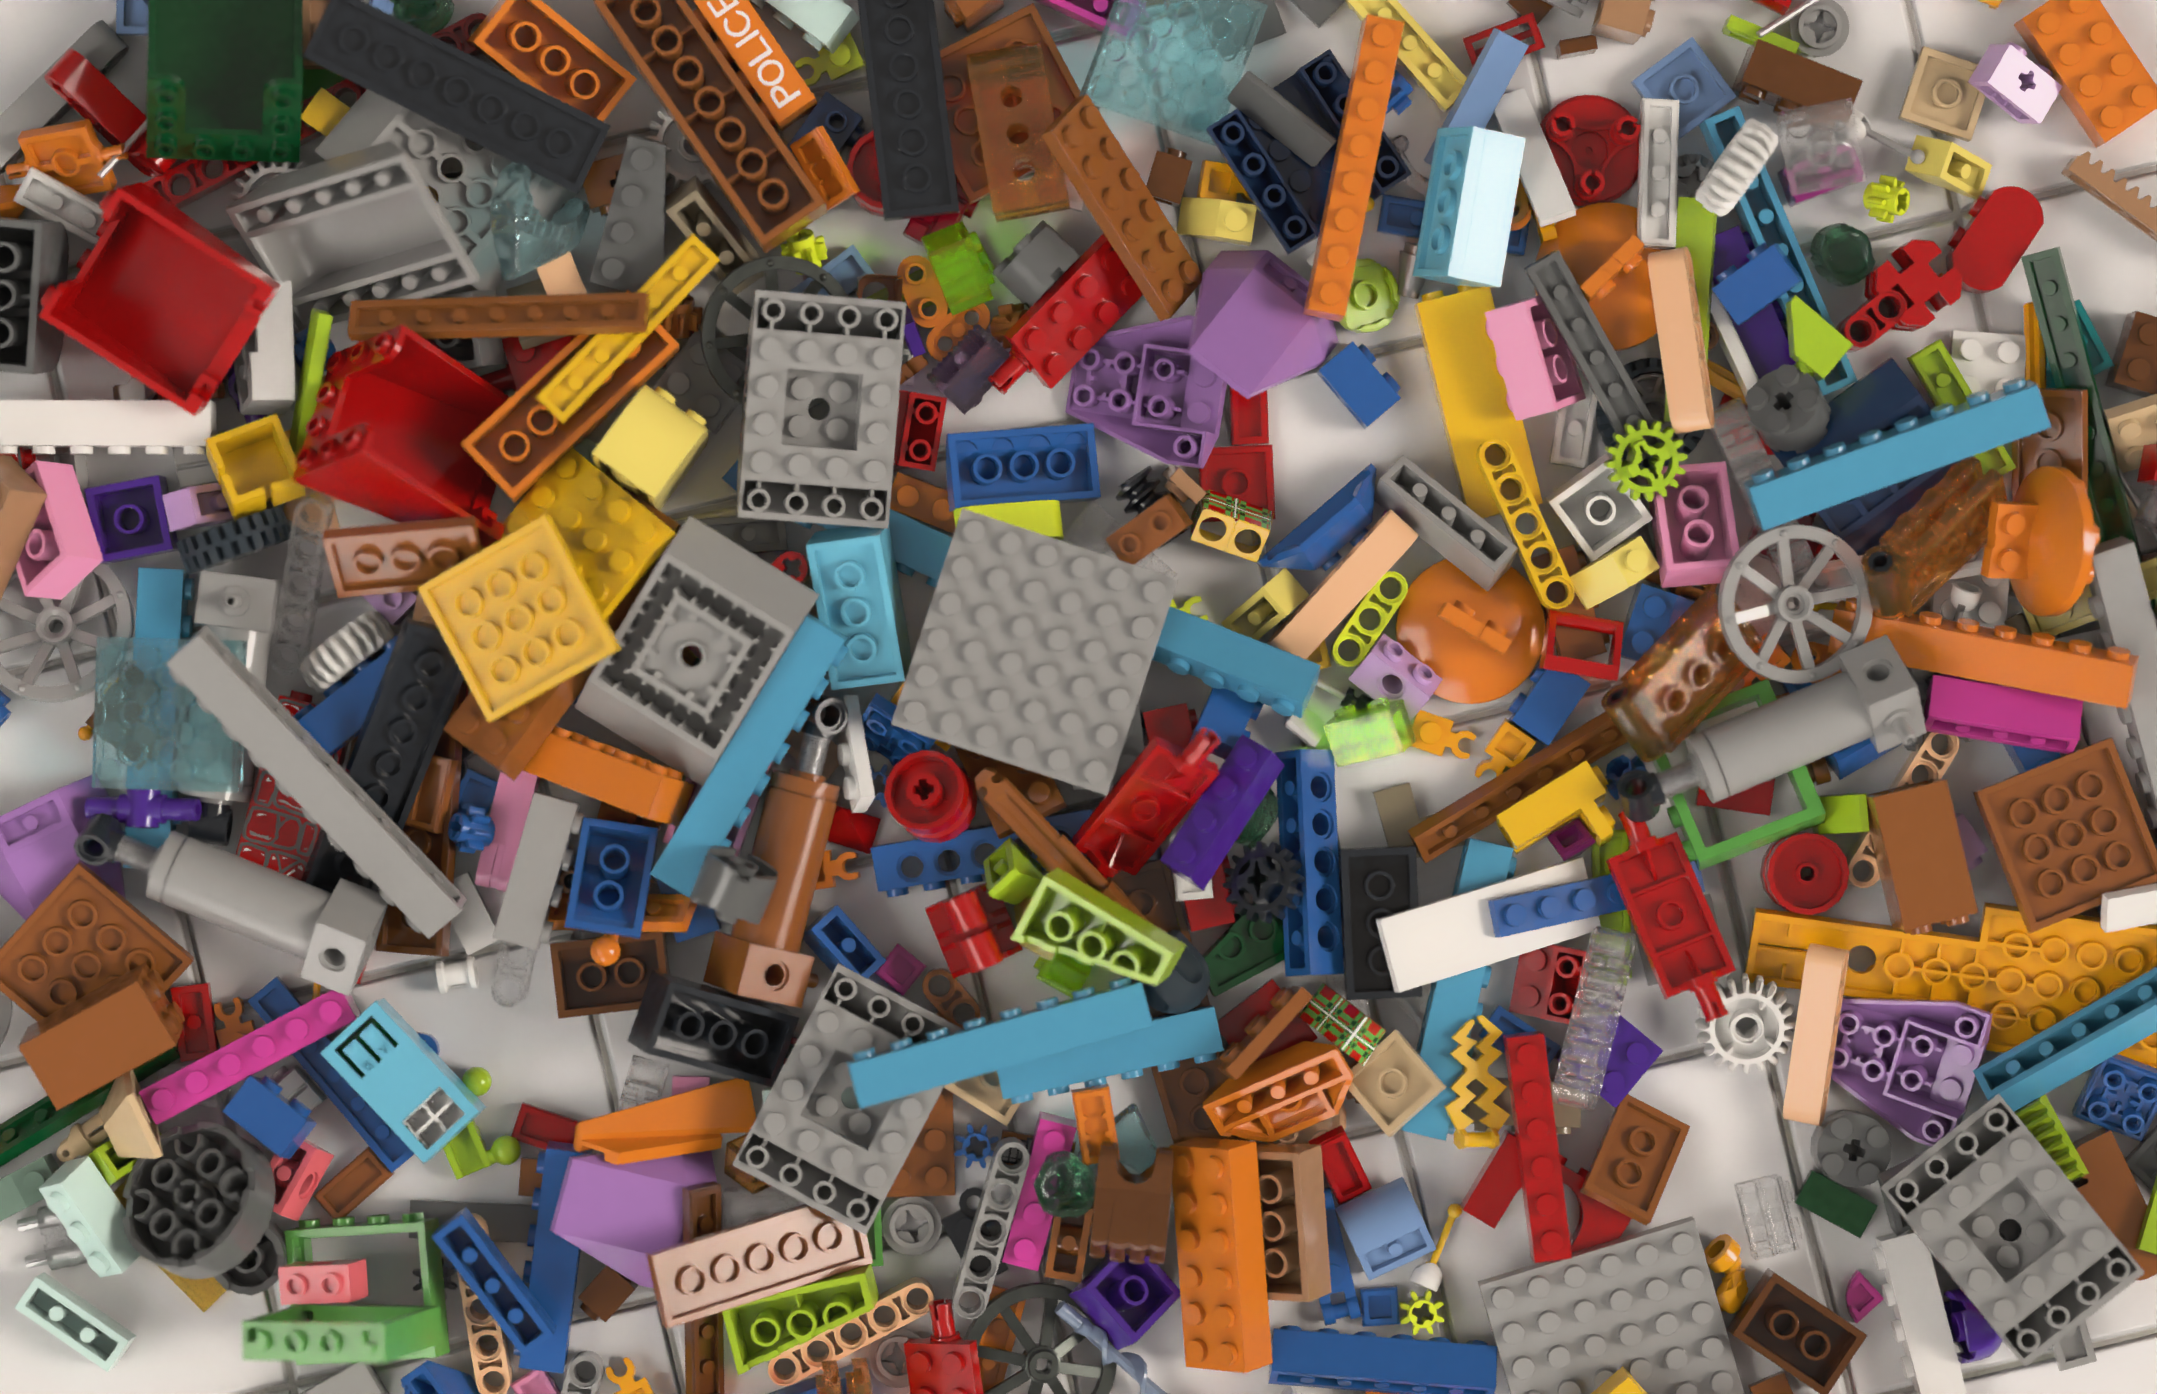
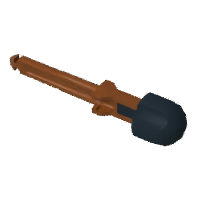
M984 768L975 776L977 790L983 785L987 789V794L982 799L1037 856L1036 860L1048 872L1060 868L1151 923L1128 899L1119 886L1112 879L1108 882L1064 834L1060 835L1007 777H1004L1001 781L995 780L993 776L997 771L990 768ZM1170 930L1167 932L1169 935L1186 944L1172 973L1157 986L1143 981L1140 982L1142 983L1148 1005L1157 1011L1180 1014L1200 1004L1208 992L1211 979L1208 964L1201 953L1179 930Z

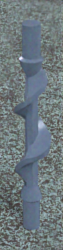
M1065 1301L1060 1302L1056 1306L1054 1312L1069 1324L1075 1333L1085 1336L1102 1352L1101 1363L1103 1366L1110 1363L1119 1365L1139 1383L1140 1394H1169L1147 1377V1364L1140 1355L1131 1352L1120 1353L1108 1343L1106 1331L1098 1326H1093L1087 1318H1083Z

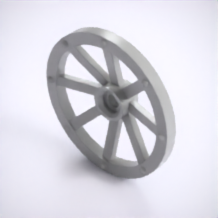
M1785 525L1756 535L1736 552L1721 580L1718 594V616L1727 644L1745 666L1770 680L1794 684L1808 683L1834 674L1841 669L1838 655L1862 645L1870 629L1873 616V592L1870 588V578L1867 570L1856 552L1845 541L1821 528L1806 525ZM1789 539H1807L1823 545L1818 555L1796 585H1794ZM1774 543L1777 546L1781 588H1778L1748 566L1749 562L1760 551ZM1835 553L1846 566L1854 584L1810 593L1808 589ZM1740 577H1744L1770 596L1772 602L1735 612V593ZM1856 596V615L1850 633L1813 611L1815 604ZM1790 597H1794L1795 608L1793 610H1789L1786 604ZM1775 614L1776 618L1756 655L1744 641L1737 624ZM1804 620L1843 643L1830 658L1817 665L1814 664L1802 621ZM1788 622L1802 669L1799 670L1782 669L1768 663Z
M100 563L91 572L98 575L107 584L112 594L72 615L71 612L83 580L62 599L60 607L55 606L53 599L39 598L43 607V611L40 614L1 598V611L35 625L36 630L1 640L0 654L44 641L21 680L11 675L0 663V683L4 687L21 697L33 701L64 702L82 697L94 691L116 672L130 647L134 619L132 604L124 585L106 564ZM16 567L7 587L18 577ZM116 606L118 624L114 641L77 629V626ZM55 624H63V629L59 633H52ZM72 640L108 652L104 660L83 678H81L70 646ZM55 647H58L70 683L52 687L34 685Z

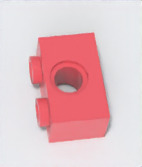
M307 1139L304 1140L291 1159L281 1158L274 1154L269 1163L275 1181L273 1212L298 1221L334 1155Z
M366 1259L299 1261L278 1267L281 1305L345 1303L369 1296Z

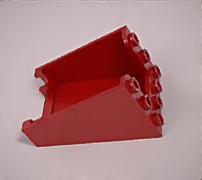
M143 182L118 187L116 191L111 189L99 207L104 210L102 215L104 221L96 232V236L100 238L93 250L87 248L78 260L76 267L80 271L75 279L67 280L63 283L60 282L56 287L51 285L40 301L44 308L39 317L188 413L196 416L202 413L282 285Z
M403 324L333 353L326 364L328 371L324 383L316 395L317 404L313 417L306 426L307 435L303 448L299 451L295 460L297 466L292 480L399 523L474 516L482 549L500 541L505 526L497 521L498 514L489 509L496 484L463 450L461 443L511 397Z

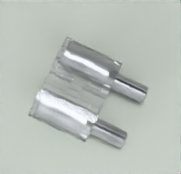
M47 1205L39 1207L37 1215L17 1220V1225L38 1221L37 1223L17 1228L20 1232L39 1228L41 1236L44 1235L46 1244L43 1245L44 1252L26 1256L25 1262L45 1257L46 1259L26 1263L27 1268L48 1264L49 1268L55 1271L88 1263L77 1244L69 1238L62 1222Z

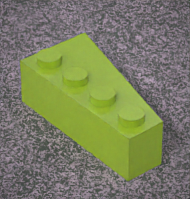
M1056 868L1044 875L1011 940L1020 943L1027 942L1040 946L1042 950L1048 952H1058L1077 958V961L1089 965L1103 966L1109 968L1112 972L1156 986L1170 976L1186 947V944L1060 868Z
M872 1264L722 1311L738 1375L764 1361L767 1362L779 1356L782 1352L798 1344L801 1345L812 1340L815 1336L829 1329L832 1330L873 1310L880 1296Z

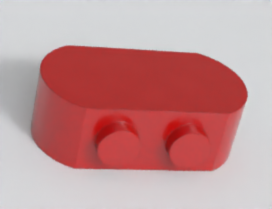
M2006 186L1990 192L1986 197L1979 195L1967 212L1972 218L1966 227L1958 226L1948 240L1947 245L1952 248L1946 255V268L1949 271L1955 266L1963 276L1961 289L1970 293L1982 294L2003 286L2044 224L2043 210L2039 201L2029 191L2020 187Z

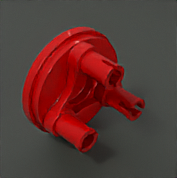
M1582 95L1569 98L1552 108L1540 123L1574 206L1578 207L1613 202L1624 195L1638 178L1639 133L1641 125L1637 124L1638 119L1633 117L1623 106L1602 96Z

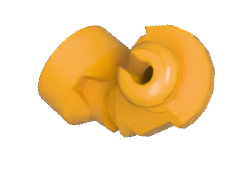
M1722 1234L1708 1244L1704 1254L1708 1267L1715 1273H1725V1276L1722 1277V1283L1717 1288L1716 1296L1721 1312L1726 1311L1729 1314H1733L1740 1309L1749 1288L1745 1279V1268L1741 1267L1742 1260L1739 1256L1741 1247L1728 1234Z

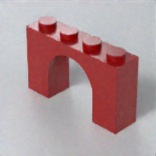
M1507 1130L1503 1132L1500 1137V1145L1493 1149L1460 1204V1208L1494 1229L1515 1194L1522 1188L1515 1133L1512 1134ZM1559 1154L1563 1183L1571 1188L1579 1205L1578 1224L1570 1237L1571 1251L1576 1252L1620 1238L1632 1218L1581 1193L1580 1190L1588 1170L1580 1167L1578 1173L1565 1166L1568 1159Z

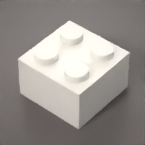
M1604 454L1546 496L1552 508L1591 562L1598 559L1653 519L1639 498L1637 501L1630 498V488L1622 494L1617 491L1620 480L1616 482L1608 480L1607 477L1614 472V469L1604 466V461L1610 460L1607 454Z

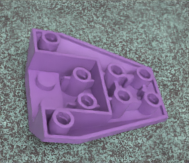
M1269 250L1221 251L1202 275L1188 353L1228 383L1232 389L1249 399L1321 366L1338 344V338L1333 320L1303 314L1309 282Z
M1186 315L1107 332L1072 368L1065 412L1085 423H1094L1095 428L1166 464L1203 469L1219 437L1227 383L1188 353L1195 316Z
M99 773L56 789L0 816V895L24 920L32 914L79 861H82L76 855L74 842L89 820L85 816L86 798L110 797ZM82 861L126 899L121 862L115 861V863L107 861L102 865L94 866Z
M1843 997L1831 1079L1908 1138L1932 1147L1956 1128L1963 1119L1977 1079L1973 1070L1981 1066L1989 1041L1992 1013L1959 1001Z
M710 1150L621 1165L605 1161L604 1152L569 1157L550 1231L634 1283L654 1288L646 1254L683 1242L682 1188L712 1181L717 1182L712 1152Z

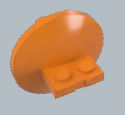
M1596 203L1581 207L1576 210V216L1557 222L1554 226L1558 238L1542 242L1536 261L1554 250H1559L1615 351L1636 347L1654 337L1658 332L1648 269V254L1669 249L1644 248L1645 244L1637 237V208L1621 203Z
M2043 466L2033 470L2024 478L2012 502L1991 501L1987 527V545L1984 547L1980 575L1987 578L2009 579L2019 603L2033 615L2055 617L2064 614L2079 599L2086 584H2090L2093 581L2094 567L2092 562L2094 547L2098 545L2100 539V531L2098 526L2094 524L2092 508L2084 481L2078 479L2066 468Z
M1444 559L1424 570L1408 587L1406 597L1397 612L1395 626L1396 642L1400 643L1406 651L1420 662L1431 667L1434 673L1443 679L1433 693L1434 695L1456 703H1484L1512 692L1531 674L1542 652L1545 634L1544 613L1534 589L1514 568L1511 567L1487 592L1449 560Z

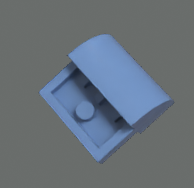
M1403 1177L1335 1208L1369 1281L1436 1250L1426 1224Z

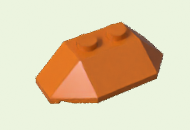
M1303 1041L1252 1063L1237 1080L1228 1078L1203 1102V1108L1220 1136L1231 1137V1135L1244 1139L1272 1143L1338 1115L1349 1086L1353 1081L1354 1074L1337 1045Z

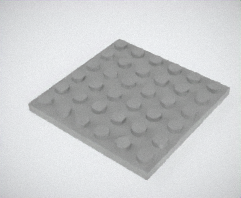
M962 508L891 725L1107 796L1178 579Z
M1693 1216L1572 1252L1571 1259L1540 1262L1477 1281L1510 1394H1591L1622 1366L1648 1394H1744Z

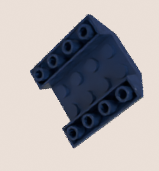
M1330 49L1299 68L1294 75L1272 88L1336 138V142L1316 166L1312 167L1243 112L1238 110V108L1205 129L1288 255L1319 237L1350 83L1349 77ZM1384 130L1382 131L1369 195L1374 201L1412 174Z
M1890 357L1828 402L1831 409L1826 426L1828 432L1815 447L1798 454L1795 450H1780V453L1772 450V452L1783 467H1787L1789 460L1802 455H1809V458L1824 453L1823 448L1831 444L1844 442L1845 445L1857 442L1859 441V435L1867 431L1880 429L1882 433L1896 428L1894 423L1903 418L1916 416L1918 420L1931 415V408L1893 358ZM1965 458L1817 511V513L1830 531L1845 541L1858 556L1871 554L1967 485L1977 475Z

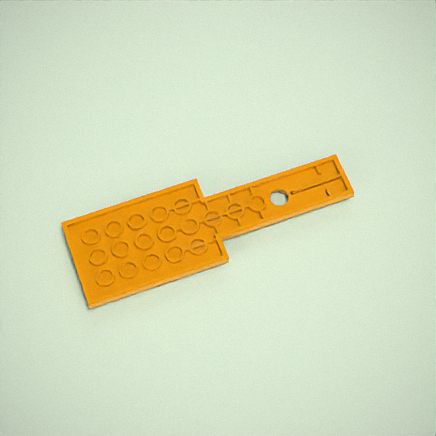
M1984 902L1978 937L1935 931L1910 935V933L1904 934L1903 930L1893 928L1891 925L1755 907L1744 973L1748 974L1750 983H1754L1757 975L1763 976L1764 985L1774 981L1777 987L1801 990L1806 950H1808L1810 943L1849 951L1856 946H1867L1875 953V962L1865 971H1855L1848 965L1844 996L1881 999L1949 1000L1965 1003L1992 1013L1990 1035L1986 1050L2005 1053L2156 968L2157 925L2149 924L2106 933L2100 927V917L2074 915L2038 931L2028 933L2018 906ZM2157 1032L2118 1054L2157 1068Z

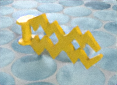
M1477 1015L1476 1019L1488 1034L1479 1043L1476 1044V1040L1466 1037L1475 1023L1473 1019H1468L1451 1037L1459 1046L1449 1054L1464 1066V1072L1450 1086L1458 1097L1444 1107L1456 1129L1454 1132V1144L1458 1149H1465L1466 1147L1496 1148L1500 1145L1498 1131L1510 1116V1114L1493 1102L1507 1086L1488 1072V1067L1503 1054L1491 1046L1503 1032L1483 1015ZM1473 1046L1482 1053L1476 1060H1473L1466 1054ZM1474 1079H1477L1487 1088L1473 1102L1487 1113V1115L1478 1120L1488 1127L1485 1132H1467L1465 1128L1474 1121L1461 1112L1476 1097L1474 1093L1465 1087Z

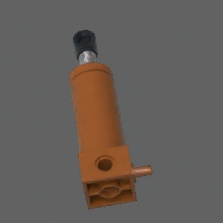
M823 694L819 700L811 697L804 709L810 715L801 730L804 733L803 738L805 739H802L803 744L800 747L802 748L800 749L802 752H799L801 757H798L797 761L799 762H796L799 765H796L795 769L790 768L789 772L772 769L769 781L770 786L767 789L751 855L764 860L778 872L777 884L760 924H753L738 919L736 924H733L731 934L715 931L703 982L736 995L798 1008L803 1006L807 987L815 988L819 983L818 975L811 973L815 957L800 952L837 805L836 801H838L841 786L825 782L826 777L822 776L821 771L824 768L822 766H824L827 756L825 753H828L827 748H829L828 743H830V739L834 740L835 734L841 732L848 721V710L843 701ZM825 708L826 713L824 719L821 721L820 715L822 710Z

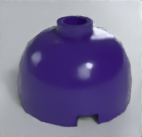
M1961 1289L1946 1291L1944 1296L1949 1297V1301L1943 1303L1953 1341L1957 1343L1960 1350L1957 1353L1958 1361L1961 1364H1965L1993 1355L1999 1349L2002 1340Z

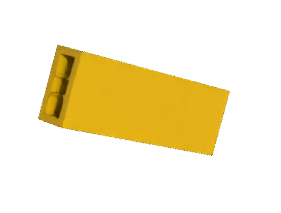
M1460 285L1457 286L1459 293L1444 296L1443 290L1421 295L1422 302L1416 303L1414 308L1461 499L1466 506L1484 519L1500 515L1476 460L1479 446L1491 438H1502L1509 443L1537 505L1543 504L1523 419L1516 421L1514 413L1508 407L1504 378L1500 375L1496 366L1497 354L1494 343L1486 331L1487 319L1485 312L1495 309L1490 287ZM1490 445L1485 450V459L1489 464L1498 466L1504 460V453L1500 447ZM1510 479L1504 480L1500 486L1501 495L1507 500L1516 499L1519 495L1518 484Z

